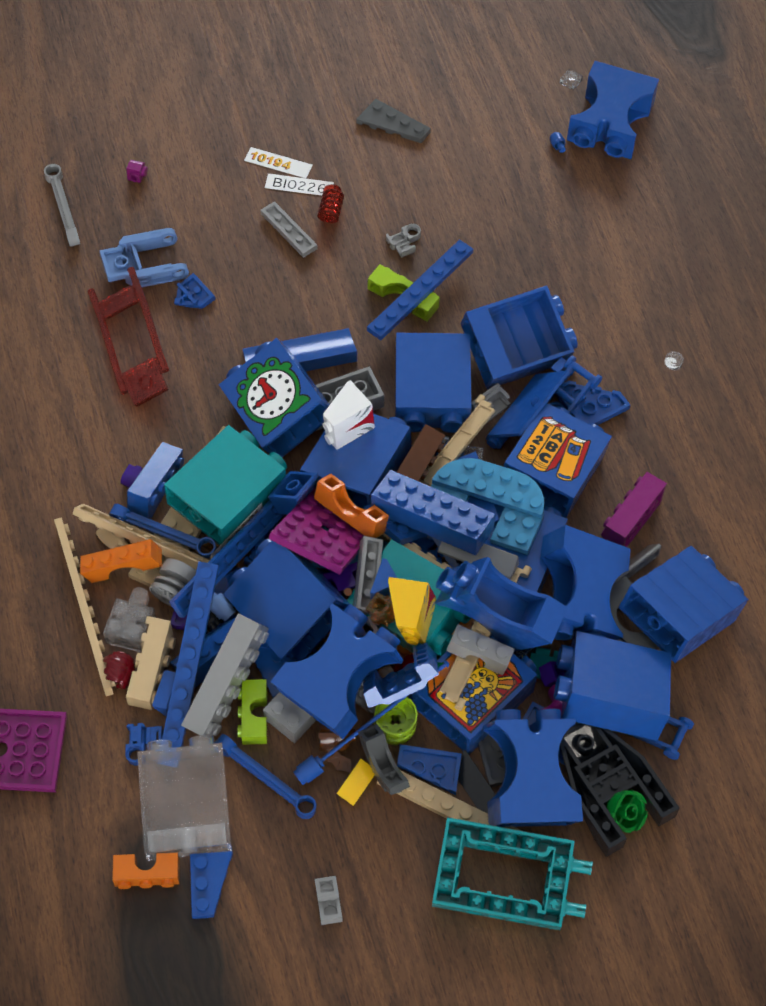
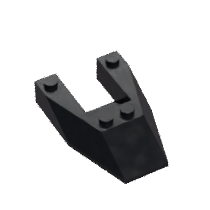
M578 723L567 730L561 740L560 750L571 788L581 795L583 818L594 840L606 857L623 848L627 840L605 807V804L615 793L621 790L632 789L641 793L647 802L645 808L658 827L677 816L680 809L650 764L643 755L611 730Z

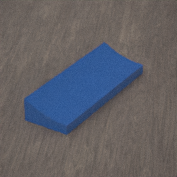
M349 328L281 341L293 353L305 371L357 362V349ZM259 346L242 349L245 363L255 355V351Z

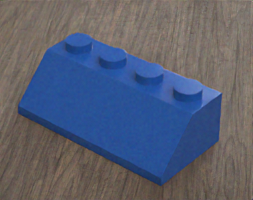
M232 614L225 622L223 621L205 635L195 687L204 681L237 615ZM179 655L169 662L175 670Z

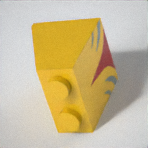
M389 577L388 584L397 628L407 643L412 645L426 643L437 600L429 583Z

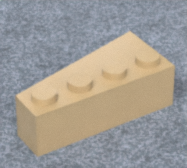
M147 616L145 623L148 630L147 633H142V653H137L135 662L137 671H132L126 699L130 706L152 710V704L164 669L169 666V653L175 647L176 638L173 636L171 621Z

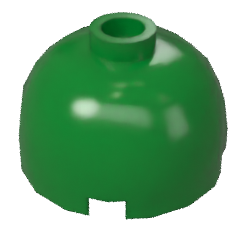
M621 790L615 793L606 804V808L612 818H614L622 832L625 833L640 830L648 816V811L645 810L646 799L637 791Z

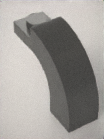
M375 724L359 731L358 734L367 760L383 790L393 795L409 788V782L396 765L389 750L385 734L380 727Z

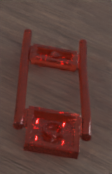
M129 267L127 271L131 278L132 286L129 285L103 299L100 303L93 288L87 292L99 321L120 392L124 395L129 391L133 404L138 407L169 390L162 374L168 372L169 367L164 357L143 289L134 267ZM140 302L156 357H152L121 373L106 318L109 319Z

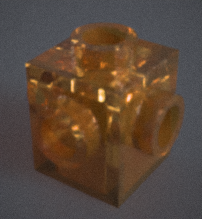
M377 592L365 609L370 614L372 622L379 626L382 623L388 627L391 622L395 621L392 600L390 596H383Z

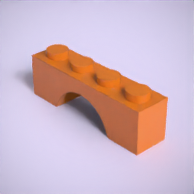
M332 474L325 476L317 482L314 496L316 501L364 536L377 538L385 533L389 518L387 513L375 505L368 509L356 506L347 494L345 483Z
M152 539L83 555L80 558V574L91 583L108 580L110 572L119 568L132 567L145 571L162 567V549Z

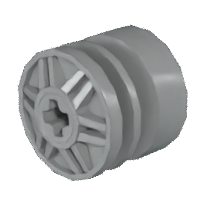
M168 558L159 571L161 576L155 577L154 583L151 584L149 590L157 599L171 606L169 601L196 575V570L182 561Z

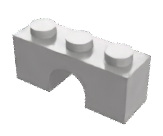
M457 624L446 651L464 659L467 655L479 657L485 662L484 668L503 675L508 667L514 648Z

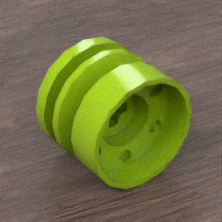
M406 697L374 722V725L377 724L384 732L387 744L400 745L412 738L417 725L418 713L416 705L410 698ZM377 705L374 717L389 705ZM392 720H393L394 722H396V721L398 720V721H399V725H398L397 723H395V724L393 725V724H392Z

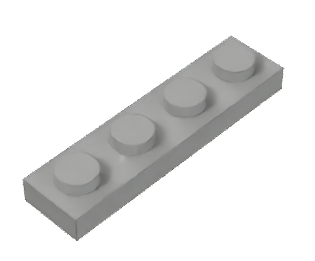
M275 201L261 209V215L303 258L317 250V244Z

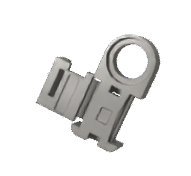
M417 224L406 225L401 228L400 233L389 236L387 233L386 242L390 243V248L392 250L396 249L402 258L415 252L416 246L409 244L419 240L421 229ZM410 230L417 231V234L410 235L408 232Z

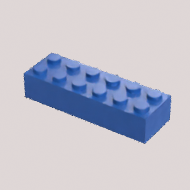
M392 470L387 473L371 494V506L375 505L387 513L389 519L475 556L494 530L495 513Z

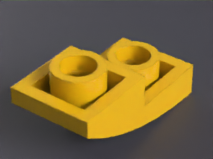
M360 758L336 794L354 806L374 777L370 764Z

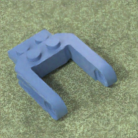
M165 228L123 236L117 247L99 250L108 282L125 279L127 284L135 288H142L186 278L189 275L186 264L170 263L142 269L137 253L175 244L177 242L175 230Z

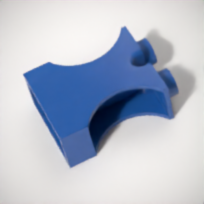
M594 61L588 76L585 95L591 107L582 113L571 115L567 141L573 142L581 148H594L596 142L602 141L605 143L604 151L608 155L615 158L624 157L632 159L637 134L631 129L630 124L637 119L649 116L655 102L659 79Z
M567 525L543 536L541 559L548 567L554 585L553 598L568 607L554 639L570 640L574 638L576 631L613 640L623 638V633L616 625L611 613L610 592L615 580L622 573L629 571L630 548Z
M489 557L473 561L472 563L464 561L455 568L447 567L440 574L436 582V588L441 590L435 604L458 611L479 622L500 643L514 648V652L552 644L568 609L567 606L549 595L532 591L511 581L494 567Z
M331 603L329 607L332 614V627L329 637L322 648L307 659L297 662H285L270 682L282 695L341 739H344L358 721L355 703L362 682L376 669L390 664H402L404 660L396 650L401 641L384 627H380L376 634L370 630L366 633L363 626L369 618L351 604L342 611Z
M506 709L496 711V720L483 726V731L488 733L499 745L505 761L503 783L496 795L487 802L489 825L497 827L569 826L583 821L581 795L574 791L565 781L558 760L561 740L567 730L576 723V719H561L560 709H543L535 711L536 722L528 725L527 719H521V710Z

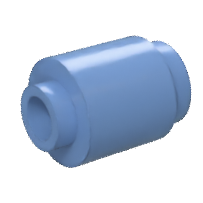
M216 592L214 593L211 611L219 620L222 619L225 622L236 610L222 593L218 595Z

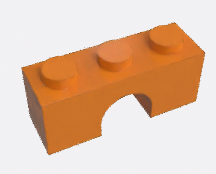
M156 853V863L149 870H141L137 867L135 854L113 855V883L119 889H129L131 886L151 888L153 885L169 888L173 887L174 884H179L180 859L178 853Z

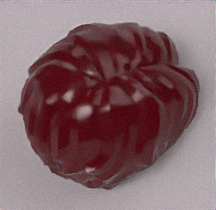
M113 651L112 654L103 659V662L107 663L104 669L106 680L118 683L116 685L117 689H126L129 686L132 671H135L134 659L122 651Z

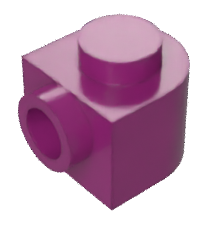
M130 160L126 168L127 180L141 183L142 178L146 177L148 171L145 162Z

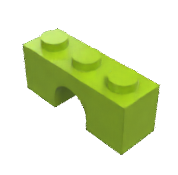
M267 679L242 681V687H239L241 691L238 695V700L242 699V706H238V718H241V725H238L237 728L238 737L242 738V745L267 744L266 717H256L252 714L255 708L267 706Z

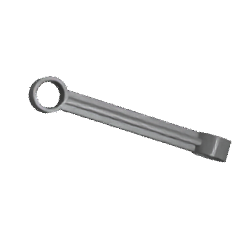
M49 164L44 168L45 179L48 183H51L69 246L79 245L80 240L77 229L74 225L61 183L63 178L61 167L57 164ZM52 172H57L56 175H49Z

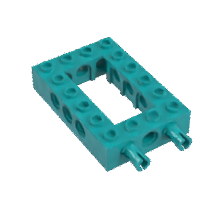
M447 817L432 907L560 931L565 914L585 918L586 904L567 902L566 895L570 873L573 871L591 875L593 862L574 859L573 849L575 841ZM464 847L548 862L542 905L537 900H521L513 898L512 895L505 897L491 894V891L484 893L470 890L469 887L457 889Z

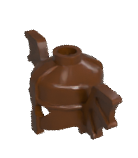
M319 724L321 729L319 732V739L321 740L319 751L330 752L353 734L355 729H351L346 737L341 739L323 724ZM351 741L345 744L338 751H346ZM338 751L325 760L333 763L336 771L344 770L348 773L351 772V759L340 755Z

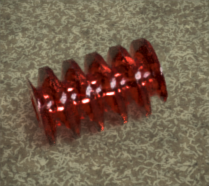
M330 184L323 189L317 215L323 222L336 223L339 220L344 194L339 186Z

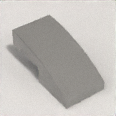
M336 876L315 879L321 925L343 922Z

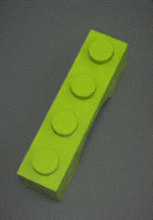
M379 264L368 278V290L381 297L393 293L402 294L414 282ZM432 292L412 311V314L428 322L439 308L440 297Z

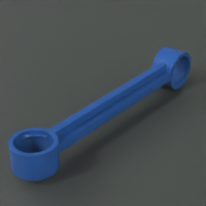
M115 503L109 513L110 516L121 521L128 522L195 549L200 556L210 559V556L217 549L215 541L210 537L196 538L131 512L120 504ZM205 543H211L214 548L210 553L205 554L200 551L201 546Z
M221 734L213 743L221 754L226 757L230 756L295 806L298 817L310 819L315 815L316 801L313 797L298 794L238 748L230 737ZM307 801L312 803L313 810L309 813H302L298 805L301 802Z

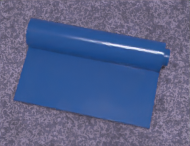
M560 371L535 374L486 436L487 444L493 449H500L509 437L521 436L569 375V372Z

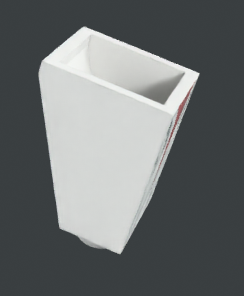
M351 380L348 381L323 413V427L326 433L324 435L325 440L329 445L332 444L336 450L375 428L372 403Z

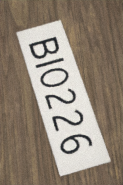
M268 174L265 188L331 197L334 182Z

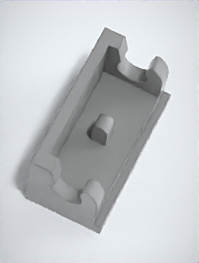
M498 383L482 394L486 398L485 401L492 404L491 408L495 409V413L487 423L510 407L511 403L507 400L510 396ZM474 401L471 402V413L478 406Z

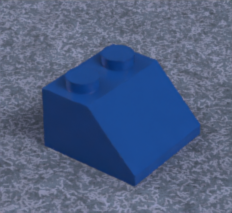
M289 471L268 496L278 514L288 515L314 490L319 477L318 473Z

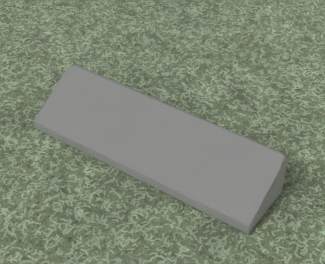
M364 536L360 541L353 606L365 615H375L377 602H370V591L381 564L383 540Z
M443 541L438 550L440 554L462 562L468 561L469 563L489 557L494 567L510 580L519 565V557L517 555L487 544H483L476 556Z
M648 545L631 558L629 571L622 573L614 583L624 576L629 579L658 557L661 545Z

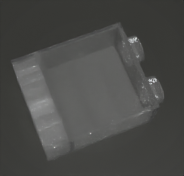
M202 735L190 738L189 746L172 748V741L155 740L147 743V751H137L144 854L147 860H156V853H178L179 857L190 856V854L233 851L223 744L214 743L213 736Z

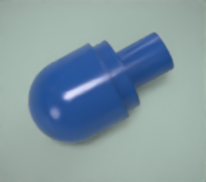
M559 132L552 133L550 135V143L553 148L559 150L560 153L565 152V139Z

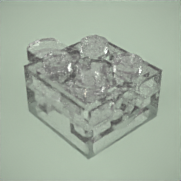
M134 588L128 601L116 598L103 632L106 644L142 652V633H147L148 630L145 623L147 616L156 618L155 609L147 606L150 599L146 589Z

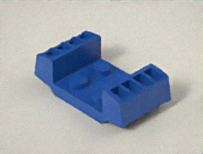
M427 643L413 647L414 663L407 664L397 672H390L384 678H381L377 669L369 674L363 681V695L368 708L380 704L389 705L425 688L428 681L439 675L437 654Z

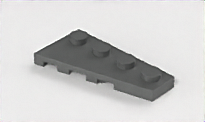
M375 99L356 119V124L370 125V128L375 130L380 128L386 130V133L400 134L402 138L422 143L431 133V128L378 99Z

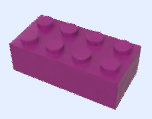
M646 472L643 477L640 476L634 484L635 488L626 493L625 501L616 506L615 514L612 518L608 517L604 522L603 527L605 528L601 533L602 538L628 547L661 504L667 483L649 472Z

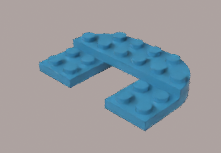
M463 458L452 461L436 472L432 478L431 487L466 502L472 496L505 507L490 541L493 544L528 555L544 517L543 493L532 478L524 473L475 458Z

